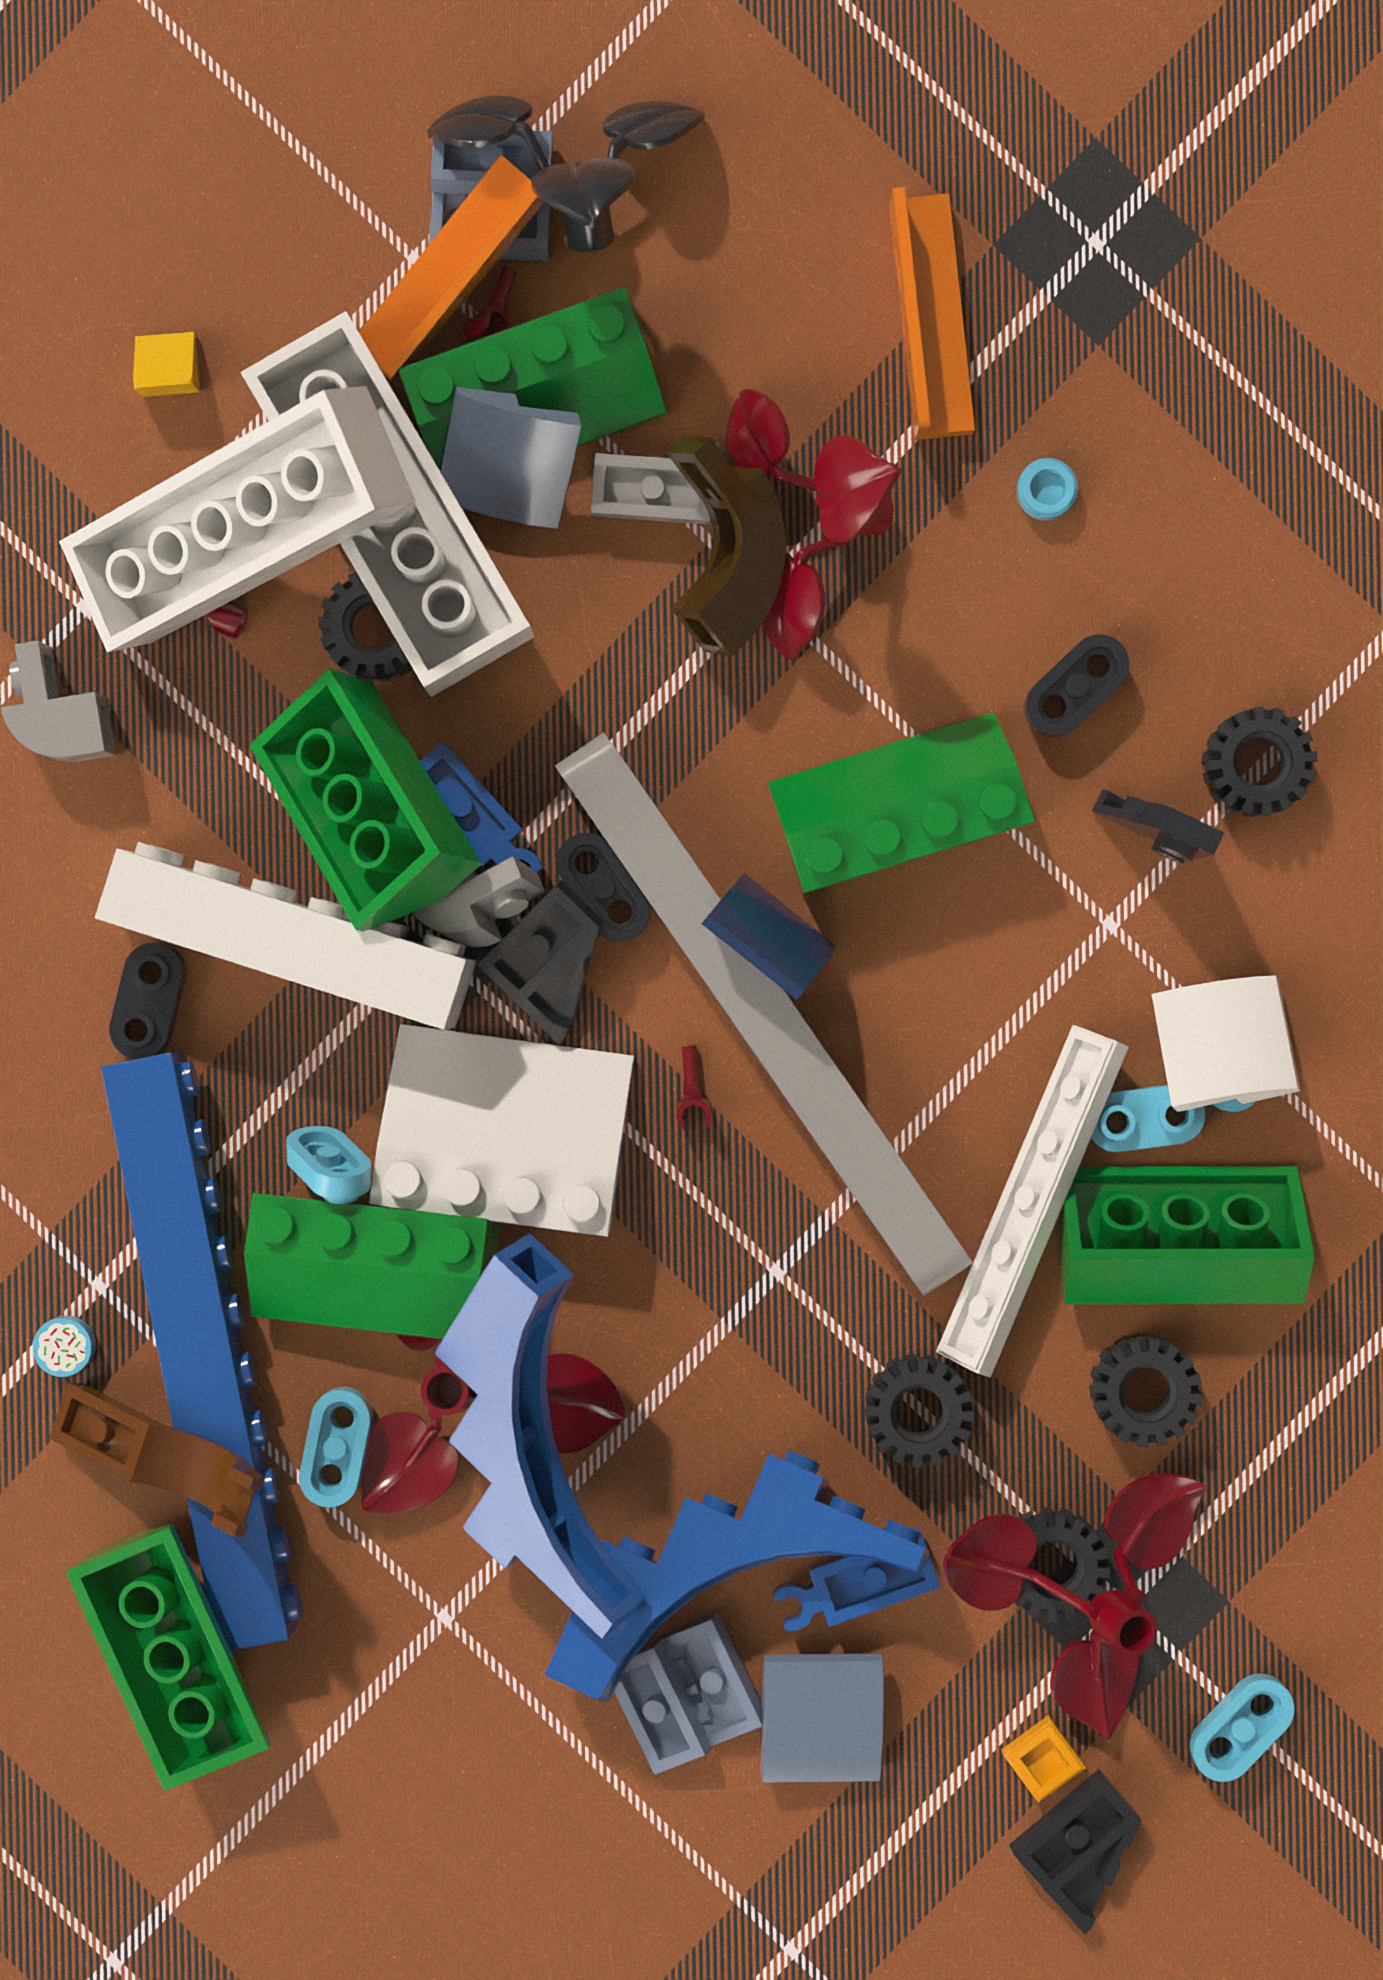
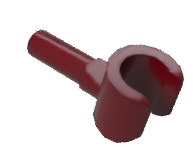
M502 267L493 297L490 299L487 309L465 322L464 334L468 340L481 333L488 337L512 328L505 309L516 274L513 268Z
M233 600L209 612L208 617L216 632L232 639H237L245 626L248 609L232 603Z
M695 1045L682 1046L685 1085H683L684 1097L677 1104V1123L682 1130H685L683 1112L688 1106L696 1105L705 1111L706 1129L711 1123L712 1108L708 1099L701 1094L697 1047Z

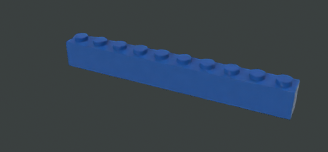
M183 1051L101 1066L172 1425L175 1428L206 1437L229 1447L242 1455L264 1478L261 1489L255 1492L246 1519L248 1528L245 1537H233L211 1525L215 1513L206 1506L187 1498L207 1600L230 1651L288 1640L297 1627L296 1620L303 1618V1604L298 1585H289L285 1562L291 1561V1543L286 1526H277L273 1504L280 1502L279 1483L275 1469H266L262 1446L268 1444V1428L263 1411H254L250 1388L257 1385L256 1367L251 1352L243 1353L238 1329L245 1328V1313L240 1295L238 1293L231 1295L227 1271H231L234 1268L233 1252L227 1235H219L215 1213L222 1212L221 1192L216 1178H208L204 1155L211 1152L210 1137L204 1119L196 1120L192 1097L199 1095L196 1069L192 1061L185 1062Z

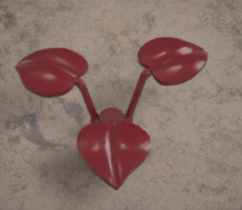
M743 389L739 392V398L733 404L725 434L724 446L735 460L733 467L762 468L769 480L772 475L779 481L817 491L819 495L816 497L815 503L820 507L819 522L824 535L827 537L800 549L796 553L795 558L786 552L784 572L779 591L767 617L762 623L767 636L775 648L785 658L792 661L797 660L800 651L816 635L825 611L826 595L823 582L817 570L807 564L808 560L814 555L835 546H848L850 541L858 535L884 534L889 529L893 520L894 509L890 492L902 470L877 455L861 440L848 435L834 436L823 446L816 460L814 478L785 470L779 462L788 452L790 434L783 413L775 402L764 393L755 389Z
M396 1334L404 1345L414 1351L429 1350L443 1340ZM567 1353L548 1356L547 1397L555 1444L558 1453L578 1452L596 1443L625 1420V1404L614 1382L602 1369L591 1361ZM439 1357L436 1358L437 1368L431 1370L421 1384V1398L424 1405L429 1409L428 1416L431 1419V1426L428 1427L425 1420L416 1413L396 1412L383 1416L371 1427L361 1475V1507L366 1512L393 1514L423 1507L441 1497L456 1478L460 1462L459 1452L449 1440L437 1435L443 1426L442 1416L462 1413L468 1410L478 1394Z
M1159 1473L1132 1481L1113 1498L1104 1518V1530L1112 1540L1120 1544L1115 1549L1113 1556L1126 1588L1125 1592L1120 1590L1103 1591L1097 1594L1090 1603L1040 1572L1029 1568L1028 1565L1033 1560L1037 1549L1035 1535L1027 1523L1010 1514H994L985 1517L960 1535L949 1546L948 1553L944 1556L943 1571L945 1579L960 1599L980 1610L997 1611L1010 1607L1019 1597L1022 1581L1025 1578L1085 1613L1090 1618L1091 1626L1094 1629L1090 1633V1641L1080 1640L1073 1642L1062 1651L1052 1669L1050 1689L1055 1702L1063 1711L1089 1726L1102 1737L1110 1739L1131 1696L1139 1667V1654L1145 1652L1152 1645L1157 1635L1156 1619L1140 1605L1145 1599V1594L1137 1588L1127 1560L1140 1569H1154L1166 1565L1175 1558L1189 1537L1197 1505L1206 1490V1486L1198 1480L1184 1475Z

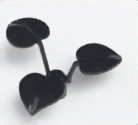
M500 95L484 96L461 103L440 116L430 126L427 133L429 138L434 135L444 143L466 148L493 145L509 138L512 134L522 137L540 170L531 179L534 194L554 207L555 210L563 213L568 247L575 251L590 252L603 249L614 241L610 205L627 192L636 179L634 166L619 159L621 151L627 146L638 150H648L671 143L704 121L705 112L685 105L664 101H646L629 104L614 111L603 122L604 134L614 138L610 141L607 157L594 158L574 164L563 163L552 166L549 165L531 126L524 122L532 116V106L526 101L515 97Z

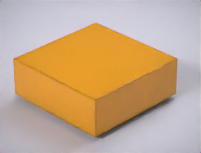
M1049 1715L1001 1749L1003 1756L1038 1803L1086 1768L1082 1759Z

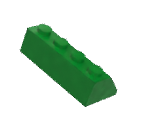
M625 287L398 370L428 452L439 471L441 469L456 387L516 394L520 407L578 413L581 430L577 447L667 415L651 360Z
M328 668L249 745L355 930L366 931L440 902L482 864L372 682Z
M994 712L767 782L802 895L1035 822L1017 762Z
M1297 1166L1078 1167L1060 1210V1265L1065 1304L1305 1303L1315 1257Z
M253 1193L244 1250L251 1316L443 1339L489 1262L497 1254L501 1225L484 1218L357 1204H333L321 1200Z
M173 1524L143 1530L98 1549L65 1571L164 1791L267 1750L273 1745Z

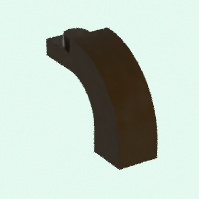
M682 436L666 453L704 503L712 523L713 545L710 559L700 578L670 608L704 652L732 657L759 629L779 591L786 557V536L782 511L776 493L762 468L733 467L735 460L732 454L719 441L710 437Z

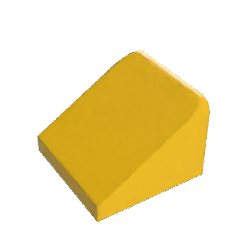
M195 332L135 336L133 382L134 390L141 397L200 392Z

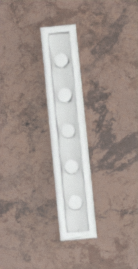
M1072 1025L938 1345L937 1353L977 1374L991 1378L1128 1051V1046Z

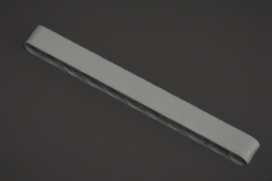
M602 732L556 764L555 767L922 1295L924 1297L973 1264L968 1254L785 991L702 925V922L721 899L606 734Z

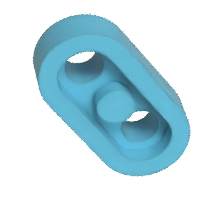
M1168 1084L1112 1091L1107 1098L1090 1140L1098 1147L1111 1152L1183 1144L1192 1140L1201 1131L1205 1121V1108L1203 1106L1186 1110L1184 1121L1177 1126H1171L1165 1117L1166 1110L1171 1106ZM1115 1111H1121L1127 1120L1126 1127L1120 1133H1111L1106 1126L1107 1117Z
M310 1126L297 1129L287 1136L288 1166L313 1192L322 1196L327 1202L333 1204L352 1203L371 1188L370 1159L341 1131L325 1126Z
M337 1387L327 1391L316 1402L311 1413L299 1473V1483L304 1495L312 1503L321 1507L331 1508L344 1504L353 1496L361 1481L373 1421V1411L368 1399L354 1388ZM345 1406L352 1411L354 1420L351 1425L342 1426L335 1421L333 1413L336 1407ZM327 1464L338 1466L342 1472V1480L338 1483L327 1482L322 1475L323 1466Z
M1268 1674L1247 1676L1197 1725L1190 1738V1753L1198 1769L1206 1777L1219 1782H1227L1239 1778L1286 1731L1293 1720L1295 1709L1292 1696L1286 1687L1278 1679ZM1260 1694L1268 1695L1270 1703L1265 1710L1261 1712L1251 1710V1701L1255 1696ZM1225 1737L1229 1739V1746L1225 1752L1213 1754L1209 1751L1210 1744L1215 1738Z

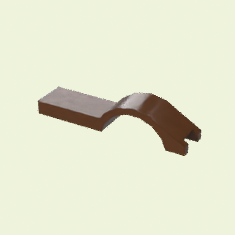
M67 1382L49 1439L130 1482L154 1486L190 1498L215 1513L211 1525L233 1537H245L248 1528L246 1519L255 1492L261 1489L264 1478L242 1455L206 1437L164 1425L86 1384Z

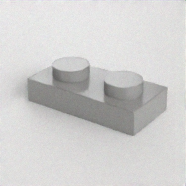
M595 453L591 504L592 516L710 525V516L704 503L670 458Z

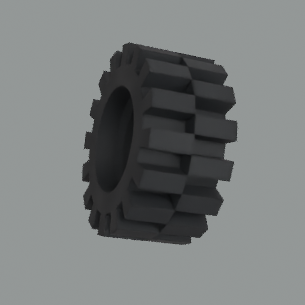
M357 572L347 575L349 580L344 584L338 581L331 588L334 591L330 599L325 597L321 605L324 613L323 618L318 617V628L322 630L323 637L320 639L323 647L330 654L329 657L339 667L350 675L370 682L371 679L384 682L390 681L391 677L397 674L403 676L410 671L408 667L411 664L395 637L389 644L379 649L365 648L355 640L352 625L356 614L365 606L375 604Z
M1254 707L1250 710H1243L1218 725L1219 728L1209 736L1206 742L1209 744L1207 751L1202 754V763H1206V772L1203 773L1205 784L1210 783L1213 789L1210 794L1216 801H1223L1226 804L1225 808L1233 813L1241 812L1244 813V816L1256 817L1284 811L1292 807L1295 801L1303 798L1308 792L1306 790L1308 783L1314 781L1316 772L1312 771V765L1318 760L1317 751L1312 752L1309 742L1314 741L1310 732L1304 733L1299 726L1302 722L1295 716L1288 718L1283 715L1284 710L1277 708L1266 710L1264 707ZM1250 740H1265L1271 743L1280 754V772L1267 785L1251 784L1239 773L1237 756L1242 746Z
M1133 1334L1132 1339L1125 1340L1122 1337L1114 1341L1116 1346L1110 1351L1103 1350L1099 1355L1102 1360L1098 1367L1093 1365L1090 1374L1093 1378L1092 1386L1089 1385V1392L1094 1402L1093 1408L1106 1427L1115 1433L1118 1438L1125 1442H1128V1440L1132 1441L1137 1446L1148 1447V1443H1156L1158 1447L1169 1444L1167 1439L1173 1435L1179 1439L1186 1433L1183 1429L1188 1422L1194 1424L1198 1414L1195 1412L1197 1404L1202 1405L1203 1394L1199 1392V1385L1202 1382L1199 1373L1193 1367L1194 1363L1173 1343L1171 1344L1164 1338L1155 1335L1153 1337H1146L1144 1334ZM1140 1368H1154L1160 1371L1168 1384V1393L1165 1401L1159 1408L1151 1412L1135 1411L1124 1400V1383L1132 1372Z
M915 1354L905 1355L903 1360L896 1362L893 1359L886 1364L887 1368L881 1373L878 1371L872 1378L873 1384L870 1389H867L865 1396V1417L871 1436H873L877 1446L883 1453L887 1452L891 1455L892 1460L900 1464L903 1461L909 1462L912 1467L923 1468V1463L932 1462L933 1466L943 1463L942 1458L948 1454L953 1457L960 1451L958 1447L963 1440L967 1442L971 1434L969 1429L970 1423L974 1422V1410L971 1403L973 1400L961 1376L946 1362L942 1363L936 1357L926 1354L925 1357H916ZM914 1388L928 1389L934 1392L941 1401L942 1413L938 1423L925 1432L909 1431L901 1426L896 1418L898 1400L905 1392Z
M1041 1507V1513L1032 1515L1029 1511L1021 1516L1023 1521L1029 1525L1035 1535L1037 1542L1036 1551L1041 1546L1052 1542L1065 1544L1074 1551L1077 1561L1075 1572L1061 1586L1090 1603L1097 1594L1107 1590L1104 1581L1105 1578L1110 1579L1111 1568L1107 1564L1109 1555L1100 1536L1081 1515L1079 1517L1073 1515L1071 1510L1060 1508V1511H1053L1051 1507ZM1023 1578L1021 1592L1015 1604L1018 1607L1022 1606L1028 1615L1037 1619L1038 1615L1044 1616L1047 1622L1057 1623V1617L1065 1616L1068 1622L1078 1619L1076 1612L1080 1611L1079 1609L1033 1581Z

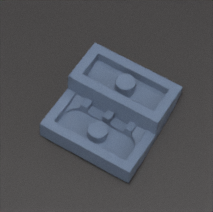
M533 131L549 165L552 166L553 131ZM512 134L509 138L493 145L466 148L444 143L433 136L430 178L432 205L429 244L500 155L504 156L530 180L540 171L522 137ZM545 202L499 260L549 261L551 206Z
M456 387L440 473L462 508L516 523L558 529L581 430L579 415L573 412L520 407L516 394Z
M718 1611L646 1643L630 1662L615 1690L620 1705L654 1775L705 1756L713 1745L763 1727L761 1701Z
M882 1654L764 1655L761 1693L763 1728L760 1770L762 1783L880 1781L884 1707Z

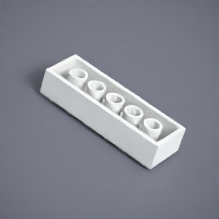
M346 311L241 371L243 378L268 421L323 390L367 386L416 502L340 542L419 680L431 697L534 638L532 629Z
M367 386L328 389L317 393L59 542L108 653L153 643L410 506L416 501Z
M138 842L135 852L116 849L95 919L443 1030L456 1028L477 960L463 956L466 945L426 934L424 943L408 939L410 927L393 921L366 931L355 930L340 904L311 897L308 906L294 902L297 891L254 878L251 887H245L238 884L241 875L239 872L195 860L192 870L181 866L185 855L151 844Z

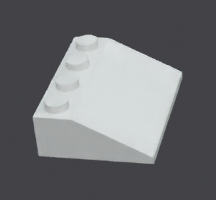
M400 1024L377 1142L369 1204L438 1214L484 1218L496 1222L608 1237L612 1224L634 1056Z

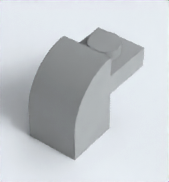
M40 641L15 644L17 660L10 662V677L15 694L18 697L23 696L24 704L1 707L4 721L13 736L31 751L60 761L80 762L117 756L108 697L96 692L60 697L52 647Z
M511 857L478 876L474 870L440 902L412 913L424 925L452 941L470 947H483L502 941L495 919L508 918L521 913L528 907V901L540 896L545 891L537 872L515 857Z

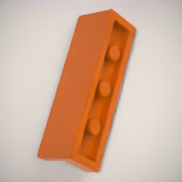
M500 155L360 330L359 334L378 367L382 369L381 372L390 381L398 383L402 381L398 370L418 361L545 203L534 194L531 180L504 156Z
M905 187L892 188L889 213L914 441L973 434L975 425L950 195L945 193L906 198Z

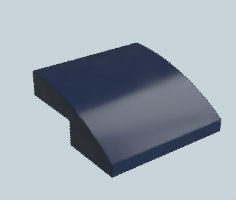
M746 873L737 880L702 922L703 926L796 1000L806 990L837 947Z

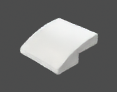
M1276 975L1215 981L1152 994L1171 1105L1177 1112L1237 1099L1241 1104L1301 1091L1279 978Z

